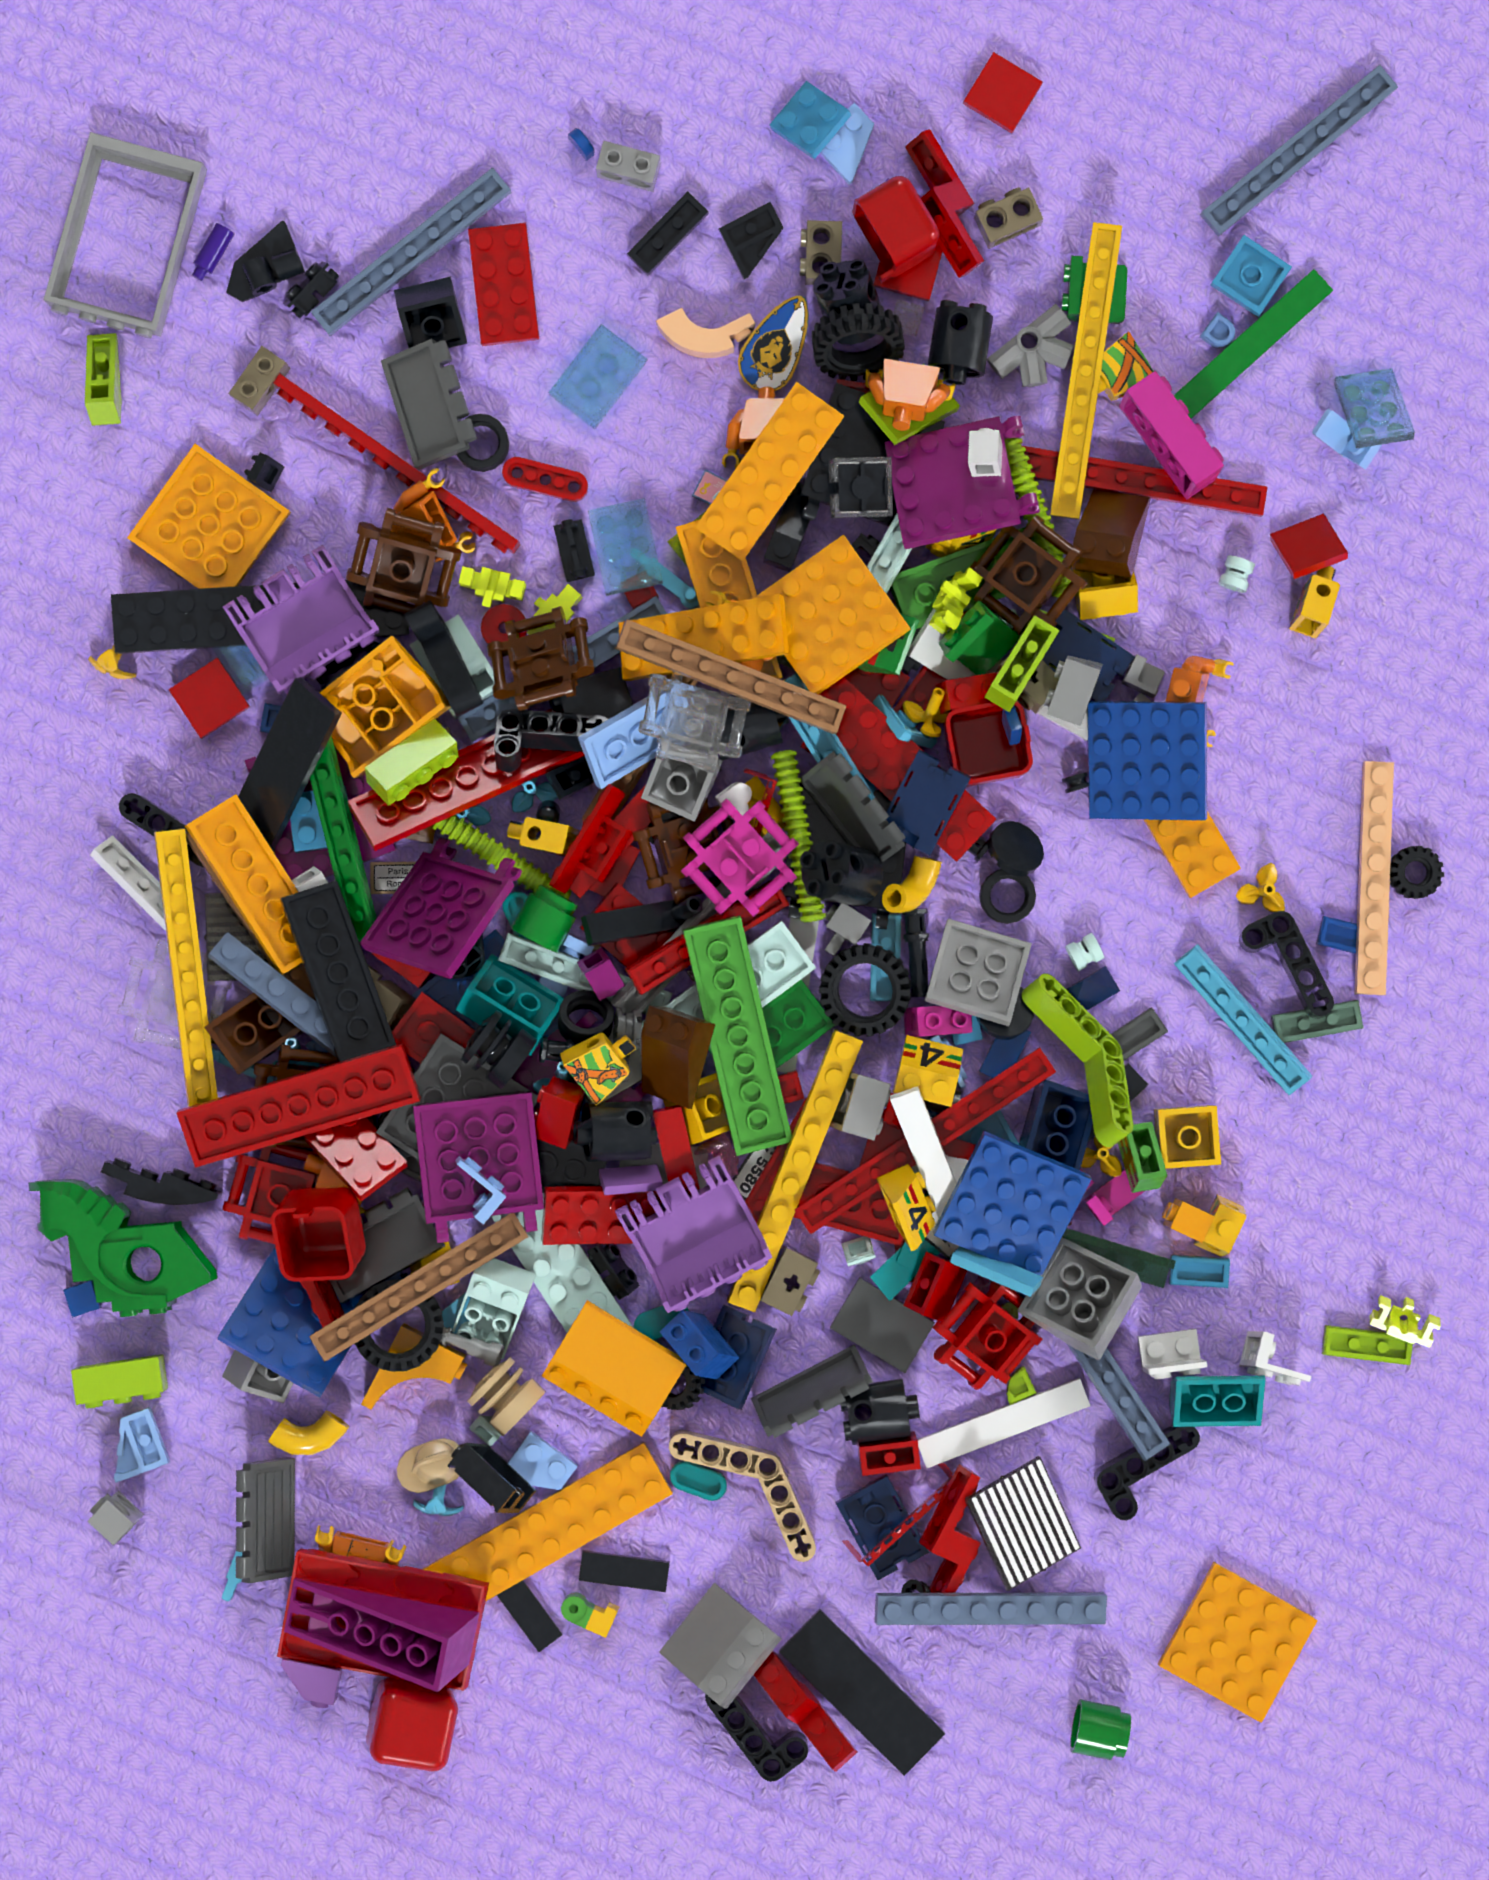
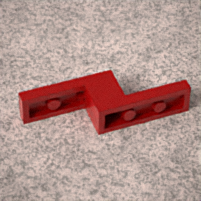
M928 129L921 132L905 148L930 188L921 197V200L939 228L938 244L958 278H961L984 262V259L959 219V216L969 209L974 202L933 133Z
M960 1464L919 1540V1543L931 1553L944 1558L930 1585L929 1590H931V1593H956L958 1587L964 1581L965 1573L972 1560L976 1558L981 1544L970 1533L956 1527L964 1515V1509L971 1496L976 1492L981 1478L969 1468Z
M772 1651L754 1673V1677L784 1716L801 1728L831 1769L835 1772L838 1771L858 1751L809 1688L795 1679L777 1654Z

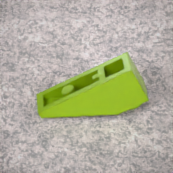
M117 334L87 335L85 406L91 425L121 424L122 399Z

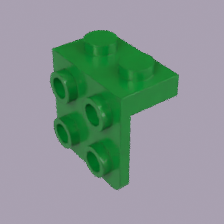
M1071 255L1070 263L1064 264L1063 282H1068V293H1063L1062 311H1067L1066 316L1069 321L1079 322L1087 263H1083V256ZM1117 264L1109 323L1120 324L1125 319L1128 273L1125 265Z
M978 601L961 618L957 629H951L939 641V645L944 655L954 663L958 660L975 675L986 674L1019 640V636L988 607Z

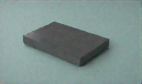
M859 1277L832 1322L830 1329L906 1373L935 1322L903 1306L904 1304L895 1298L889 1301L880 1289Z

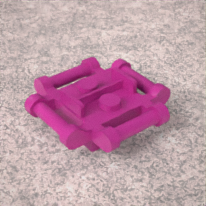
M726 798L720 804L722 807L692 834L688 832L683 837L698 856L685 866L681 872L686 878L689 876L716 906L714 909L719 915L735 901L739 900L754 917L760 912L759 908L787 882L792 883L797 878L782 859L796 848L799 843L794 838H789L764 810L766 806L760 800L744 815H741ZM730 815L735 823L704 849L699 842ZM754 817L782 846L777 853L748 823ZM705 863L729 889L731 894L728 897L724 898L698 869L700 865ZM773 867H776L781 873L750 900L744 893Z

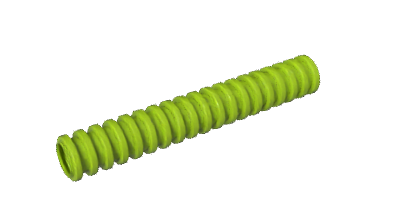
M1022 438L1004 439L1013 486L1016 488L1014 491L1019 496L1017 500L1028 493H1036L1040 512L1023 515L1024 520L1028 521L1026 526L1038 515L1045 520L1044 524L1053 530L1055 526L1050 524L1052 518L1050 515L1047 516L1048 508L1043 505L1045 499L1040 497L1042 491L1037 489L1039 483L1034 481L1036 475L1034 472L1031 473L1033 467L1027 462L1029 456L1024 454L1026 448L1021 446L1023 443ZM1038 533L1033 536V542L1060 562L1063 561V552ZM1064 576L1061 584L1052 596L1060 597L1071 581Z
M784 750L771 755V759L775 762L772 767L776 769L774 777L778 778L776 786L780 790L777 791V795L781 796L779 804L783 806L780 812L784 814L782 822L786 823L784 831L787 832L790 839L794 838L799 843L788 856L792 859L790 867L794 868L793 873L797 876L793 884L798 889L795 890V894L799 895L797 903L800 904L801 908H798V911L802 912L800 921L803 923L813 922L826 917V913L822 912V909L825 907L824 904H821L820 898L807 894L802 881L800 858L805 851L810 850L813 841L809 840V837L812 836L811 832H808L807 829L810 827V824L806 823L808 814L804 813L807 807L803 805L805 796H801L803 787H800L799 783L802 782V779L798 778L800 769H797L796 765L799 763L794 757L797 755V752Z
M454 815L433 825L432 829L436 830L438 828L441 830L440 834H447L448 839L456 840L455 844L457 845L461 843L464 845V850L470 849L472 855H479L478 859H485L487 865L493 864L496 871L499 868L500 862L505 857L515 860L513 867L522 870L520 877L517 879V884L519 886L521 884L525 885V890L531 889L534 894L539 884L567 899L571 896L572 892L570 889L564 894L549 885L551 878L548 877L549 873L545 872L543 874L540 867L534 868V863L530 862L528 864L525 862L526 858L522 857L521 859L518 857L519 854L517 852L514 854L510 852L511 848L507 847L505 849L502 847V842L496 843L494 837L490 839L487 837L488 833L480 832L479 827L473 828V823L469 822L467 824L464 822L465 818H458L457 815Z

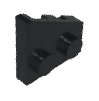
M771 202L718 229L743 280L750 276L783 230V226Z

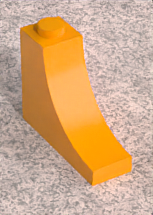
M405 1323L402 1324L388 1352L404 1353L411 1350L420 1342L424 1333ZM439 1344L431 1358L417 1368L403 1372H392L379 1368L361 1405L372 1410L379 1398L387 1390L406 1380L432 1378L449 1384L453 1382L454 1378L460 1380L468 1365L463 1362L466 1354L448 1345L443 1347Z

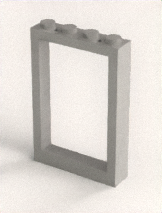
M90 132L44 296V301L51 307L50 310L66 316L68 312L79 314V319L90 323H96V319L107 322L106 326L120 331H124V327L135 329V334L145 338H152V335L161 337L206 177L207 169L205 165L199 161ZM102 159L190 183L152 321L64 298Z

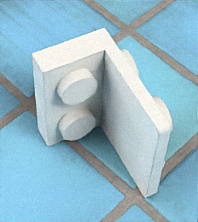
M1197 1329L1137 1336L1142 1371L1150 1375V1377H1154V1379L1172 1377L1171 1372L1176 1371L1183 1373V1375L1200 1374V1368L1207 1367V1361L1200 1357Z
M1264 1331L1247 1332L1239 1365L1247 1367L1248 1374L1255 1376L1265 1375V1377L1269 1378L1275 1375L1274 1381L1287 1385L1300 1386L1301 1381L1310 1382V1375L1268 1364V1360L1272 1359L1276 1349V1342H1273L1274 1334Z

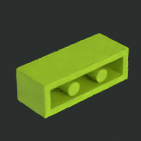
M1034 615L984 698L1010 713L1060 630Z
M433 719L365 767L366 781L389 806L396 800L404 799L419 784L427 783L433 774L442 768L451 766L456 758H458L457 741L436 719Z
M163 1354L79 1366L71 1370L76 1405L85 1404L86 1409L103 1406V1401L114 1399V1404L128 1403L132 1401L133 1396L143 1395V1400L161 1397L160 1392L168 1389Z

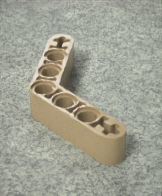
M687 1430L676 1431L671 1436L669 1451L676 1459L759 1479L792 1557L800 1562L809 1561L813 1558L816 1551L814 1537L781 1460L776 1453ZM681 1438H685L687 1445L695 1447V1441H700L698 1455H693L694 1449L685 1447L684 1451H678V1445L674 1444V1442H680ZM706 1445H715L719 1450V1454L713 1459H708L703 1455L702 1450ZM737 1451L745 1453L748 1458L747 1462L741 1466L735 1465L731 1461L732 1454ZM770 1458L776 1463L775 1469L771 1472L762 1471L759 1464L763 1459ZM775 1486H784L788 1491L786 1497L775 1499L771 1495V1490ZM790 1512L797 1514L799 1517L798 1523L794 1526L784 1524L783 1517L785 1514ZM800 1532L804 1544L810 1543L807 1545L808 1551L802 1552L801 1549L796 1550L798 1542L795 1534Z

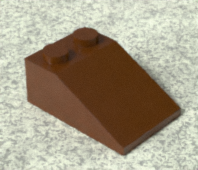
M1093 489L1077 526L1073 546L1078 545L1084 549L1082 556L1073 564L1075 571L1132 578L1151 498L1148 496Z
M252 993L204 1027L238 1075L278 1051L281 1044L285 1045L286 1039H296L304 1033L255 993Z
M649 1005L641 1033L642 1092L692 1109L715 1024L671 1008Z

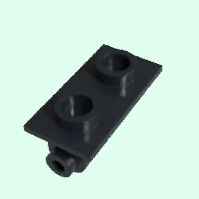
M322 261L320 264L315 262L304 274L307 278L300 285L294 284L285 294L287 299L283 304L289 308L294 305L295 307L292 309V312L299 319L303 315L307 316L320 302L312 294L315 290L324 297L338 283L336 280L339 275L333 269L327 272L325 269L329 264Z
M568 519L562 521L559 525L553 526L566 581L571 582L595 576L582 519L575 521Z
M598 1244L587 1251L589 1254L588 1259L598 1274L606 1270L610 1273V1275L602 1280L613 1297L616 1296L620 1300L640 1286L634 1271L627 1267L621 1258L620 1250L615 1244Z

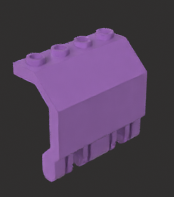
M323 545L311 552L324 573L320 572L309 554L303 556L304 563L315 577L306 583L301 578L296 566L293 564L287 566L288 571L299 587L298 589H296L284 569L261 582L274 604L271 605L259 585L253 587L254 594L265 608L256 614L251 609L246 597H243V595L237 597L238 602L249 617L248 620L245 619L234 600L222 606L279 695L283 692L286 695L288 694L295 678L302 677L306 679L310 676L313 680L327 671L326 665L334 660L339 664L352 656L350 651L355 647L361 645L362 648H365L377 640L375 635L379 633L378 626L366 614Z
M720 1155L708 1161L717 1178L716 1181L713 1179L705 1163L699 1165V1171L708 1183L707 1186L698 1190L692 1176L688 1172L682 1174L691 1192L690 1195L679 1177L656 1188L657 1194L665 1208H662L653 1191L648 1192L647 1199L656 1213L645 1217L641 1205L636 1200L631 1201V1208L639 1222H636L627 1204L615 1210L625 1232L632 1240L651 1274L667 1313L673 1310L678 1312L685 1309L690 1304V1301L699 1296L704 1298L716 1291V1287L724 1283L731 1284L742 1277L743 1273L750 1269L758 1270L764 1267L769 1259L773 1258L751 1211Z

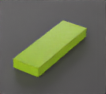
M1325 1325L1321 1354L1410 1365L1413 1344L1390 1336L1386 1332Z

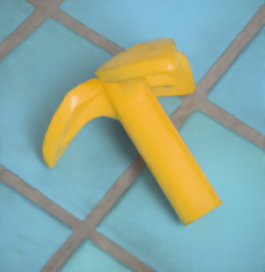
M114 645L112 649L103 652L97 661L92 656L88 658L95 669L103 674L107 672L113 678L131 679L137 676V674L124 672L118 668V662L122 654H115Z
M941 688L934 689L925 711L916 703L904 701L903 703L907 717L914 723L923 722L924 724L920 731L930 737L941 736V728L934 722L944 723L945 718L949 714H940L939 707L945 695L944 690Z
M1273 863L1264 865L1256 875L1259 884L1258 888L1251 884H1245L1236 894L1237 900L1243 904H1254L1261 896L1263 907L1270 912L1285 911L1283 897L1280 893L1275 892L1274 884L1277 882V870Z
M1094 1137L1093 1140L1097 1150L1094 1151L1086 1147L1081 1167L1090 1168L1097 1160H1100V1170L1104 1174L1113 1177L1121 1176L1122 1165L1117 1156L1109 1155L1108 1150L1112 1147L1103 1146Z

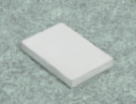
M933 608L911 644L907 655L947 680L975 676L961 662L956 660L953 663L944 655L939 641L946 633L941 634L929 625L936 611ZM1000 660L986 674L993 673Z

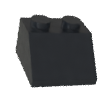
M451 276L394 290L397 310L408 348L429 339L435 340L436 343L445 340L448 348L467 344Z

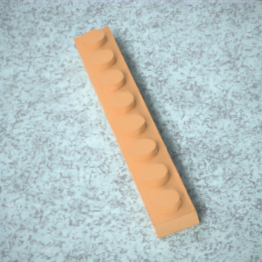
M1364 761L1362 766L1354 994L1386 995L1394 762Z

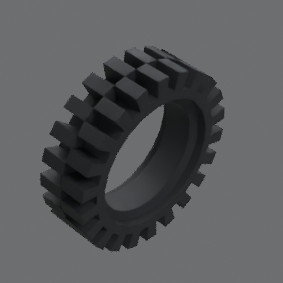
M859 303L853 304L852 310H848L846 305L841 306V313L838 314L835 310L830 311L829 318L822 316L820 323H816L814 331H812L815 363L817 367H820L821 372H828V376L831 378L838 374V378L841 380H845L847 376H850L851 381H857V377L863 375V380H865L866 369L871 373H878L879 370L883 369L884 358L899 361V358H903L905 345L901 321L899 322V317L896 314L893 315L892 310L887 309L884 311L881 305H877L874 310L872 303H865L864 309H860ZM856 333H873L884 338L877 346L860 352H844L833 347V344L839 339Z
M864 943L863 945L856 944L840 951L828 963L820 980L821 1006L825 1008L824 1013L827 1017L830 1016L833 1020L832 1023L836 1027L839 1025L843 1028L842 1031L846 1033L852 1032L855 1036L867 1035L868 1037L876 1033H884L887 1029L896 1025L902 1018L911 999L912 985L908 977L909 972L902 965L903 961L900 958L897 959L892 951H887L880 945L872 946L869 943ZM868 963L881 968L888 975L892 985V998L885 1010L873 1016H861L849 1011L844 1006L839 995V982L843 973L851 966Z
M400 1279L384 1281L373 1286L362 1295L355 1308L396 1284ZM431 1296L417 1305L424 1316L425 1331L422 1339L414 1348L404 1353H390L375 1344L371 1334L355 1343L360 1354L377 1368L392 1372L408 1371L421 1366V1364L429 1360L439 1347L444 1327L442 1311L435 1297Z

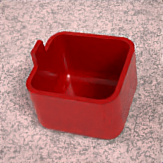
M892 177L854 200L853 216L886 271L879 277L881 283L889 278L894 279L934 253L939 240V228L911 181L906 177Z
M1016 701L1014 706L1022 726L1020 743L1009 745L1001 721L1003 708L993 702L952 710L945 718L943 731L949 764L972 777L967 787L1019 778L1032 767L1033 757L1030 746L1029 727L1026 724L1024 709L1018 701Z
M347 1187L292 1190L285 1195L271 1216L270 1221L281 1274L287 1280L302 1282L347 1279L352 1275L366 1252L358 1199Z
M387 1677L381 1680L376 1687L374 1701H371L368 1716L369 1726L366 1742L371 1757L380 1764L432 1772L443 1769L449 1759L458 1714V1705L452 1691L449 1688L443 1687L439 1692H436L411 1681Z

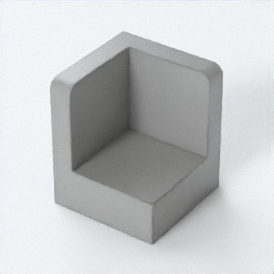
M1136 654L1121 684L1153 698L1158 692V686L1165 672L1146 663V658Z

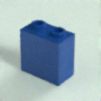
M681 1310L660 1331L695 1376L718 1379L740 1358L704 1314Z

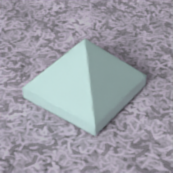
M863 1236L841 1243L848 1266L863 1264L876 1258L869 1237Z
M480 1415L469 1428L487 1445L492 1446L501 1434L489 1424L492 1416Z

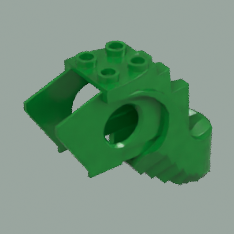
M76 1179L28 1182L29 1191H40V1222L37 1223L38 1231L51 1242L68 1236L73 1282L93 1280L96 1303L111 1302L112 1312H119L120 1317L136 1316L138 1313H143L145 1309H149V1314L167 1313L168 1310H172V1305L177 1302L178 1297L218 1278L216 1268L184 1229L182 1221L128 1226L131 1215L129 1208L123 1202L117 1203L110 1194L106 1195L98 1186L92 1187L88 1183ZM149 1247L160 1256L161 1270L158 1276L151 1281L139 1278L132 1269L131 1257L136 1248Z

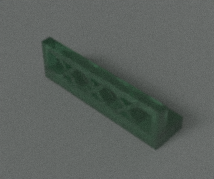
M1066 1228L1062 1236L1137 1273L1141 1282L1161 1288L1165 1286L1169 1269H1174L1176 1263L1175 1260Z

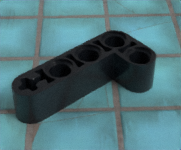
M429 600L404 614L405 618L421 643L456 716L460 717L484 704L446 623L432 601Z
M518 709L504 710L498 715L494 738L496 766L505 772L517 770L522 762L523 748L583 752L578 737L605 722L608 718L589 714L532 710L519 711Z
M131 793L124 795L119 802L121 815L152 836H154V832H158L153 829L152 821L159 815H162L165 819V826L160 831L185 829L188 833L185 827L186 824L145 797ZM131 802L137 803L140 809L148 813L144 817L139 813L131 812L132 809L129 807V804ZM187 844L189 860L205 868L190 845Z
M1277 911L1249 924L1243 929L1239 936V943L1246 952L1255 953L1271 945L1273 946L1308 1016L1320 1019L1331 1012L1334 1007L1333 997L1291 914L1286 911ZM1273 920H1284L1287 924V931L1283 933L1275 931L1272 925ZM1250 931L1257 932L1260 935L1261 943L1259 945H1251L1246 940V933ZM1286 946H1297L1300 950V957L1297 959L1289 958L1285 951ZM1301 971L1311 973L1313 976V983L1311 985H1304L1299 981V973ZM1316 986H1318L1319 990H1317L1314 993L1317 1000H1324L1326 1004L1322 1007L1323 1011H1321L1320 1008L1314 1009L1312 1004L1316 1001L1313 993H1311L1309 996L1306 995V992H1310Z
M1171 1425L1162 1430L1166 1438L1170 1437L1173 1441H1176L1174 1444L1177 1446L1174 1449L1170 1443L1166 1447L1165 1455L1162 1457L1152 1456L1144 1461L1136 1448L1133 1447L1096 1469L1094 1473L1095 1484L1116 1518L1129 1520L1137 1513L1138 1505L1128 1486L1197 1447L1200 1435L1195 1427H1173ZM1182 1430L1190 1433L1187 1442L1180 1439L1182 1437L1180 1433ZM1132 1458L1141 1460V1467L1135 1472L1127 1470V1463ZM1108 1472L1114 1473L1116 1476L1114 1484L1103 1486L1101 1484L1102 1476ZM1122 1498L1129 1499L1130 1507L1124 1512L1116 1510L1118 1500Z
M705 1694V1700L709 1708L763 1779L770 1782L777 1781L806 1759L808 1755V1741L801 1732L791 1731L773 1743L738 1695L728 1708L724 1709ZM733 1712H740L744 1716V1720L740 1724H733L729 1721L728 1716ZM753 1735L760 1737L762 1740L760 1746L755 1748L749 1747L746 1744V1739ZM798 1741L803 1745V1749L798 1753H791L787 1749L788 1744ZM769 1759L777 1760L780 1764L778 1769L774 1771L765 1769L763 1765Z

